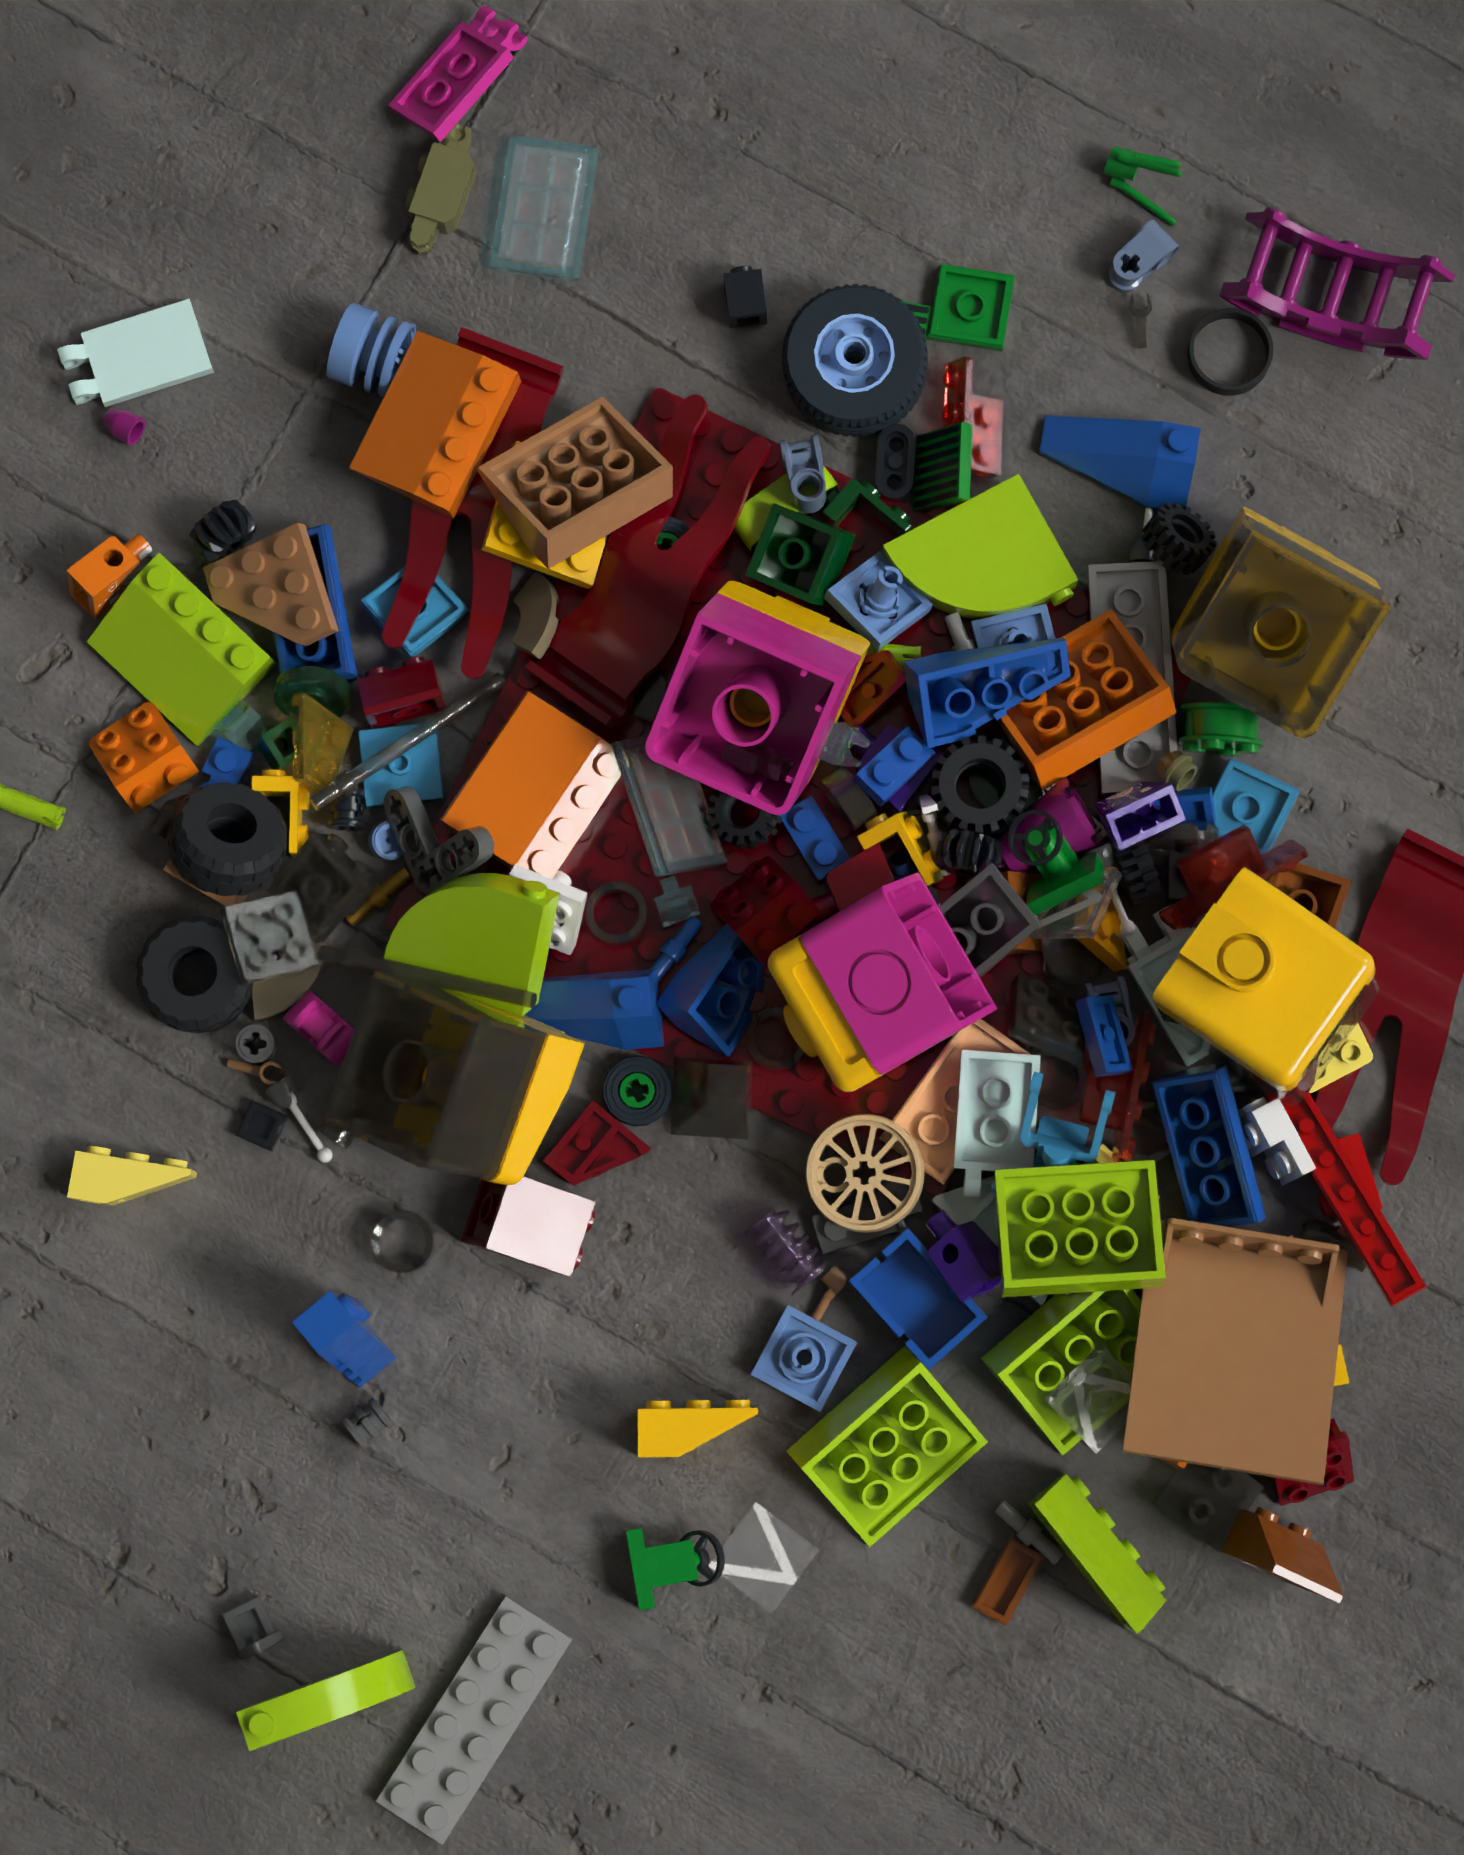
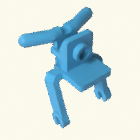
M1034 1071L1028 1093L1030 1097L1020 1134V1139L1024 1146L1037 1149L1033 1168L1075 1165L1076 1159L1090 1163L1098 1156L1107 1117L1111 1113L1116 1092L1109 1090L1105 1092L1091 1147H1085L1089 1132L1087 1126L1048 1116L1041 1117L1037 1134H1034L1030 1129L1044 1074ZM994 1181V1182L992 1183V1185H991V1189H992V1191H993L994 1193H995V1181Z

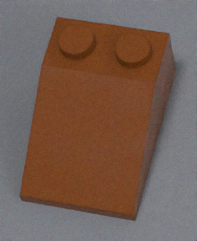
M1257 1507L1255 1513L1240 1508L1222 1553L1284 1582L1340 1603L1343 1595L1324 1546L1310 1539L1312 1531L1290 1522L1288 1528L1277 1524L1280 1516L1260 1507Z

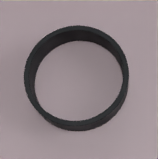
M1236 308L1220 309L1205 316L1195 327L1187 349L1188 365L1196 381L1205 389L1224 396L1240 395L1255 388L1265 377L1273 358V341L1265 324L1252 313ZM1221 319H1235L1253 327L1261 336L1266 348V363L1261 373L1247 383L1233 386L1223 385L1208 378L1199 368L1194 356L1195 338L1205 326Z

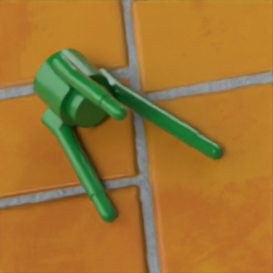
M1114 146L1104 169V174L1112 177L1110 186L1124 191L1171 226L1176 225V219L1127 184L1126 180L1134 181L1140 168L1180 177L1182 171L1178 168L1181 167V163Z

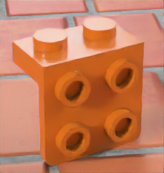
M150 701L134 709L92 737L89 741V746L134 814L199 772L155 704H152Z

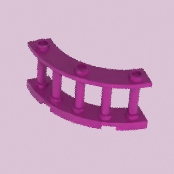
M1266 208L1264 212H1247L1245 220L1261 229V233L1246 278L1241 279L1240 282H1224L1219 297L1239 309L1252 313L1256 317H1259L1260 312L1279 319L1277 327L1319 342L1363 353L1365 347L1370 346L1385 349L1384 356L1428 360L1432 345L1419 337L1417 327L1432 282H1453L1455 274L1442 266L1440 259L1429 255H1422L1420 258L1393 256L1364 250L1360 245L1351 241L1337 242L1286 219L1285 213L1272 208ZM1275 238L1297 247L1281 296H1275L1262 289L1263 285L1260 283ZM1310 254L1337 262L1322 310L1317 312L1300 307L1295 301ZM1352 267L1379 274L1364 320L1358 324L1340 320L1336 315ZM1393 278L1417 280L1402 326H1398L1397 329L1379 327L1378 324Z

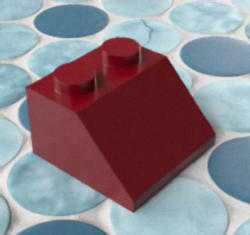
M414 657L403 661V667L389 671L387 667L374 668L365 672L364 678L357 679L363 710L372 729L384 728L447 710L432 659L425 660L424 657Z

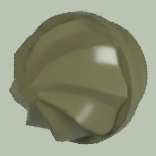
M1180 751L1165 753L1159 758L1157 764V774L1162 783L1172 784L1173 788L1177 791L1184 789L1197 772V766L1192 763V757Z

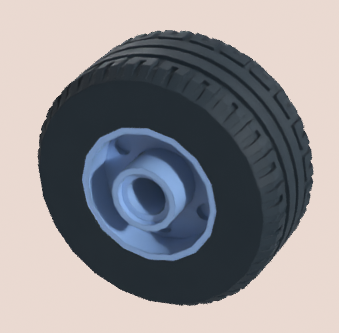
M846 284L843 287L835 286L834 289L829 288L824 293L817 294V297H812L808 303L802 306L801 310H798L796 316L791 320V325L788 326L784 337L782 366L788 393L793 403L796 404V408L802 412L805 418L808 417L809 421L813 424L815 423L820 429L824 428L825 431L833 432L836 435L842 434V436L846 437L848 435L852 437L861 435V437H864L868 434L875 435L876 432L880 433L884 428L892 424H898L902 418L908 415V411L911 412L914 405L918 402L926 383L928 352L923 329L919 324L918 318L914 317L915 314L906 303L903 304L902 300L894 297L892 293H887L884 289H877L875 286L868 287L865 284H862V286H859V284L849 286V284ZM852 356H859L863 358V361L858 364H852L847 362V359Z

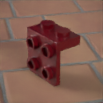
M765 856L761 860L750 864L746 872L732 885L724 887L710 905L713 911L737 934L762 964L774 950L786 944L821 913L798 883L769 856Z

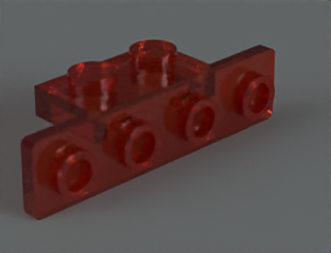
M964 356L946 365L943 376L945 398L941 416L943 428L959 422L972 424L971 474L993 478L1001 475L1004 401L972 394L973 358ZM966 501L942 507L940 511L947 512Z
M1243 824L1177 861L1190 895L1158 913L1162 922L1173 930L1190 927L1197 922L1198 917L1207 913L1211 906L1218 902L1242 868L1246 867L1262 879L1267 880L1279 872L1283 873L1294 869L1299 864V861L1308 857L1307 850L1299 843L1290 839L1261 855L1250 828Z
M1146 1010L1136 1020L1131 1051H1128L1133 1068L1132 1071L1122 1075L1095 1077L1091 1061L1089 1062L1079 1122L1097 1126L1106 1090L1116 1092L1111 1113L1108 1114L1105 1128L1116 1130L1111 1156L1114 1162L1131 1160L1135 1150L1136 1138L1131 1136L1133 1122L1139 1121L1143 1106V1100L1138 1099L1140 1084L1144 1085L1146 1083L1150 1063L1144 1061L1147 1047H1152L1156 1035V1025L1151 1024L1153 1012Z

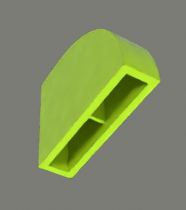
M1019 474L884 544L882 553L887 557L891 565L901 572L903 579L916 591L924 595L933 604V607L950 614L958 612L960 617L970 619H984L1000 614L1017 612L1049 602L1056 606L1074 595L1072 590L1076 589L1078 583L1077 576Z
M477 873L457 877L434 889L404 914L390 936L383 965L523 1017L539 1002L560 893L548 889L545 884L539 881H526L498 873Z
M400 1650L252 1704L237 1711L236 1714L248 1749L252 1751L408 1692L416 1688L404 1651Z

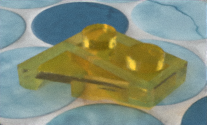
M294 693L292 706H299V729L293 730V747L295 749L293 779L316 796L329 797L354 728L306 693Z

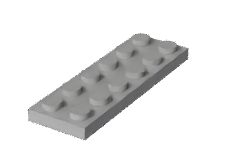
M1163 561L1088 565L1090 621L1112 609L1169 685L1174 701L1166 568L1162 566ZM1175 714L1099 757L1101 795H1115L1141 782L1162 783L1157 774L1159 758L1167 752L1178 751Z
M505 1596L376 1802L443 1845L573 1638L513 1599Z

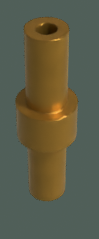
M403 866L381 885L377 882L365 892L367 896L344 914L345 918L352 926H355L376 908L381 910L392 901L391 896L413 879L412 874Z

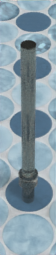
M496 673L349 772L345 769L334 776L331 784L309 798L313 808L319 811L341 795L347 797L356 791L359 783L506 686L504 678L501 674Z
M322 945L318 952L319 960L343 965L346 970L364 973V971H370L528 1008H534L537 1001V994L534 992L370 956L366 950L352 947L349 950H343Z

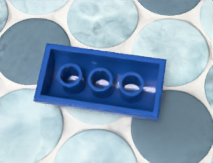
M326 524L309 528L307 532L339 631L308 646L300 645L273 632L283 692L312 693L335 689L350 684L358 678L332 528Z
M1217 1063L1198 1066L1151 1081L1188 1221L1233 1227L1259 1223L1264 1220L1266 1215L1226 1064Z

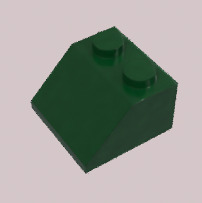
M773 503L745 576L811 604L828 607L829 603L824 599L827 590L838 582L856 535L822 520Z

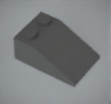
M993 863L939 906L979 978L1042 925Z

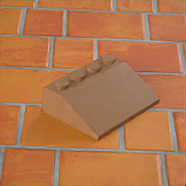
M603 396L478 467L479 475L524 544L548 569L673 497V466Z

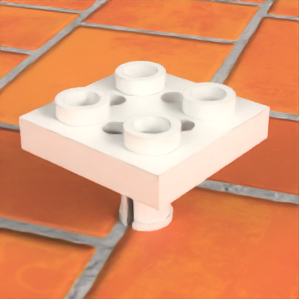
M515 864L509 874L510 876L526 881H539L545 884L548 889L560 893L549 948L571 955L576 946L588 893L570 886L572 883L570 877L562 871H557L553 878H549Z

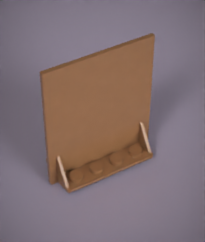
M1170 1218L1166 1221L1160 1220L1166 1279L1160 1288L1142 1289L1122 1452L1221 1468L1222 1470L1227 1469L1323 1485L1347 1251L1339 1249L1340 1246L1336 1244L1293 1238L1292 1235L1286 1237Z

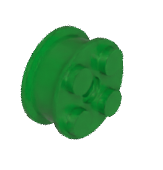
M1217 702L1186 703L1179 707L1180 711L1185 712L1184 736L1178 738V743L1182 745V752L1205 753V750H1216L1217 756L1238 757L1240 753L1258 754L1259 748L1264 747V742L1258 740L1259 716L1264 715L1266 711L1262 707Z

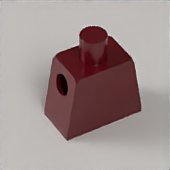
M879 843L864 850L825 875L824 880L829 893L811 899L821 912L815 919L817 922L827 919L880 887L895 881Z

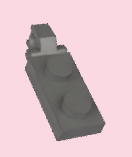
M884 1194L876 1196L882 1216H886L896 1209V1205ZM870 1199L863 1200L859 1220H874L875 1213ZM918 1200L915 1207L906 1217L923 1211L920 1200ZM855 1203L837 1208L838 1213L851 1218ZM822 1214L811 1217L822 1255L896 1233L898 1229L906 1227L905 1220L903 1219L896 1225L882 1231L860 1233L843 1229L830 1222Z

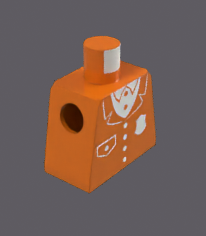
M138 533L124 545L115 536H110L66 570L70 595L95 621L99 620L113 607L131 581L141 572L140 561L152 552L151 546Z

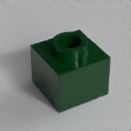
M293 716L284 719L253 739L272 770H279L313 749ZM275 739H279L284 743L283 752L278 750L274 743Z

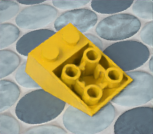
M710 1400L686 1401V1408L671 1409V1401H646V1409H638V1457H681L757 1416L758 1408H750V1400H726V1408H711Z

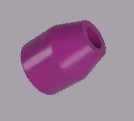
M111 408L103 419L104 426L112 436L129 446L136 444L145 430V419L129 410Z

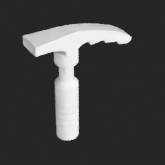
M926 794L917 797V802L922 808V819L924 822H927L929 830L927 837L930 848L936 853L938 841H940L942 831L938 829L936 822L938 818L936 810H938L936 802ZM945 870L940 871L942 876L951 874Z

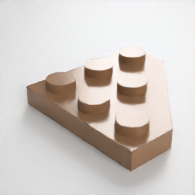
M293 524L203 567L213 603L293 642L308 646L339 631L306 525Z

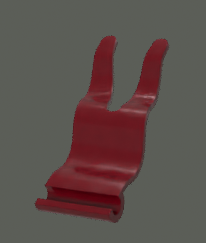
M461 327L458 333L457 346L484 355L517 371L521 379L518 390L480 464L481 466L511 449L516 441L523 442L541 432L547 408L552 403L560 385L564 366ZM478 470L456 515L466 516L471 521L472 605L461 662L462 673L469 679H478L485 673L504 621L513 570V561L481 550L496 499L479 475ZM415 500L412 501L409 548L403 578L382 631L384 643L393 649L404 645L432 590L442 564L452 518Z
M698 394L688 396L675 412L668 424L659 453L673 466V497L611 532L600 570L590 591L583 601L557 625L554 637L544 656L536 663L529 660L525 666L528 672L609 729L617 727L627 718L634 705L635 697L633 693L643 681L663 664L675 647L684 628L697 585L709 564L730 537L740 517L752 482L759 469L771 454V445L766 438L762 436L753 437L728 467L715 497L699 520L671 548L660 550L657 545V539L680 495L694 436L708 410L707 402Z
M1408 828L1403 833L1389 860L1387 870L1371 903L1357 940V945L1372 956L1375 964V975L1369 985L1363 987L1350 1005L1369 1047L1372 1045L1383 1018L1392 1017L1401 1026L1388 1141L1379 1171L1381 1180L1391 1186L1397 1185L1404 1180L1416 1154L1444 1054L1457 992L1464 973V857ZM1361 1067L1318 1090L1315 1103L1331 1129L1345 1106Z

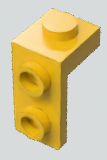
M263 770L262 776H252V790L259 791L267 798H290L289 853L293 858H301V849L308 848V825H302V810L309 809V787H303V782L299 776H286V772L283 770Z
M904 811L888 818L883 813L865 823L867 831L857 836L864 850L877 843L881 844L899 834L927 886L943 880L940 872L941 869L936 863L937 854L933 850L927 849L921 838L924 836L923 829L914 816H909L908 812Z

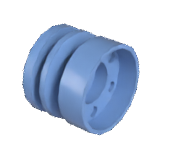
M351 303L345 310L334 335L329 352L326 375L330 380L353 387L363 373H365V392L372 394L379 387V396L384 398L416 334V325L409 321H404L398 328L399 322L397 317L389 316L379 330V314L377 310L357 303Z

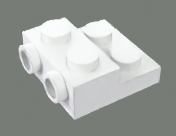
M1262 1097L1238 1111L1250 1158L1265 1152L1267 1159H1265L1266 1167L1275 1180L1279 1179L1282 1186L1316 1169L1279 1098L1267 1103L1265 1098Z

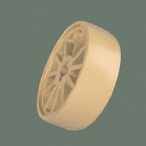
M855 1114L833 1122L815 1139L806 1161V1185L815 1207L833 1224L853 1232H878L896 1225L915 1207L924 1185V1162L916 1142L899 1124L879 1115ZM870 1126L865 1154H861L854 1133L855 1127ZM880 1128L892 1134V1138L873 1157L872 1150L876 1131ZM846 1130L855 1153L854 1158L850 1157L833 1141L836 1136ZM900 1141L907 1151V1156L881 1164L880 1160L896 1142ZM828 1145L842 1156L841 1158L831 1157L821 1161L822 1154ZM864 1162H867L870 1169H875L876 1175L869 1177V1184L863 1185L862 1179L854 1175L856 1170L861 1169ZM906 1162L911 1163V1179L884 1174L885 1169ZM832 1164H841L846 1170V1179L840 1186H830L825 1180V1171ZM886 1180L908 1185L909 1190L904 1200L900 1201L881 1184L882 1181ZM876 1188L896 1205V1209L886 1216L881 1215L874 1194ZM856 1189L857 1196L853 1215L851 1218H848L838 1213L837 1208ZM824 1190L833 1193L844 1191L832 1205H829L823 1196ZM864 1192H868L875 1213L874 1220H859Z

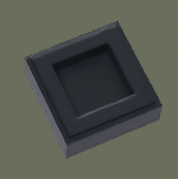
M251 1100L235 1136L273 1152L289 1116Z

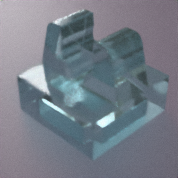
M242 700L215 727L230 742L249 751L253 748L252 744L246 739V733L249 729H256L261 734L267 730L261 715Z
M835 722L819 759L832 765L859 767L862 761L855 759L850 749L855 744L868 748L870 741L858 731L859 728L847 722Z
M675 876L660 880L664 894L655 897L654 900L663 927L686 920L691 915L693 917L700 915L691 885L679 889Z

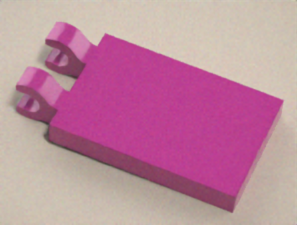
M487 6L481 7L469 25L462 21L388 106L397 116L441 142L513 60L514 57L510 51L520 50L525 46L528 41L527 36L517 31L519 26L509 19L501 22L493 18L496 14L494 10Z

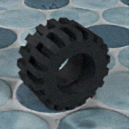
M977 736L976 740H970L967 737L961 739L960 744L949 746L946 749V753L939 757L932 773L929 794H931V798L937 804L938 820L942 824L946 823L949 826V830L967 829L984 835L996 834L998 836L1004 833L1006 828L1011 826L1013 821L1022 813L1029 793L1028 773H1025V764L1022 758L1018 759L1015 756L1016 751L1011 746L1008 748L1002 746V741L996 738L992 742L986 740V736ZM971 768H984L993 772L1002 785V795L995 805L984 809L973 808L965 804L956 792V782L960 774Z

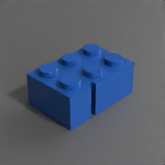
M907 1228L881 1252L880 1255L885 1259L884 1262L880 1263L875 1257L850 1279L848 1284L897 1339L903 1334L909 1339L904 1346L929 1371L988 1317L972 1299L963 1303L959 1300L928 1256V1250Z

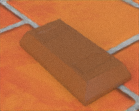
M1010 1537L971 1607L1007 1626L1041 1565L1044 1556Z

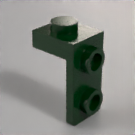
M852 478L842 491H839L837 488L834 489L826 498L823 506L825 510L823 511L822 521L836 527L860 503L899 536L912 529V526L909 524L910 518L895 505L889 508L879 499L881 494L866 481L860 484L856 479Z

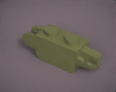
M458 123L441 142L432 143L429 153L424 152L418 166V174L421 175L417 188L411 187L407 195L405 209L409 210L412 223L409 239H411L413 251H416L419 256L432 253L431 250L434 249L433 245L436 244L439 233L448 235L457 230L476 178L474 162L469 154L473 132L471 128L459 125Z

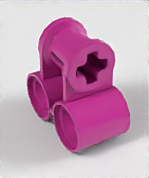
M309 989L283 1017L291 1027L337 1067L363 1039L353 1027Z

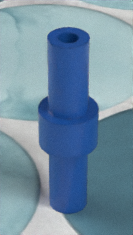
M692 915L673 939L668 938L660 948L662 954L650 968L656 969L658 983L674 962L678 964L687 953L686 946L703 926Z

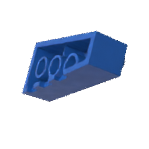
M329 1291L292 1322L321 1357L331 1365L333 1364L341 1373L343 1372L359 1388L397 1358L366 1321L371 1316L368 1310L357 1298L350 1297L348 1294L342 1293L340 1295Z

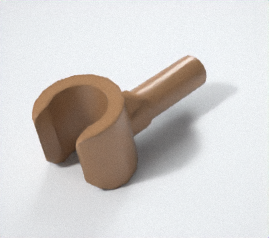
M229 1059L227 1063V1068L257 1076L267 1086H273L277 1082L266 1080L263 1076L264 1069L274 1067L281 1070L279 1064L275 1062H266L261 1066Z
M838 1266L832 1267L821 1278V1281L829 1289L823 1294L811 1317L820 1321L831 1300L847 1284V1275Z

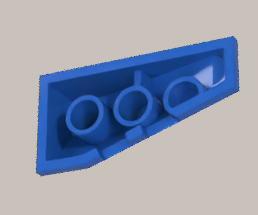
M1045 416L1039 454L1078 474L1084 473L1103 483V487L1112 492L1116 490L1134 499V503L1144 508L1158 511L1165 503L1170 502L1173 505L1175 502L1180 503L1183 509L1187 504L1201 428L1163 421Z
M1064 638L943 652L904 661L908 698L927 748L961 741V739L970 737L976 733L975 729L992 719L998 720L1008 714L1007 710L1025 699L1032 700L1071 677L1067 643Z
M726 924L676 973L656 1005L677 1028L720 1055L729 1058L750 1025L753 1014L748 1011L755 992L762 991L765 979L760 977L766 961L762 964Z
M656 969L543 978L539 1002L525 1014L530 1018L563 1031L571 1037L624 1050L665 1046L661 1009L656 1005L659 1000Z

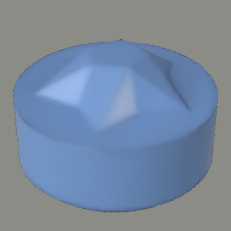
M389 821L381 822L372 828L368 837V845L371 852L377 858L393 860L403 855Z

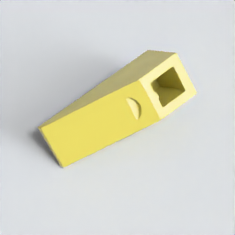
M88 1146L87 1152L75 1151L67 1197L78 1201L114 1206L194 1179L197 1176V1172L187 1169L188 1162L183 1160L165 1158L164 1165L149 1163V1155L126 1152L124 1159L110 1156L111 1149Z

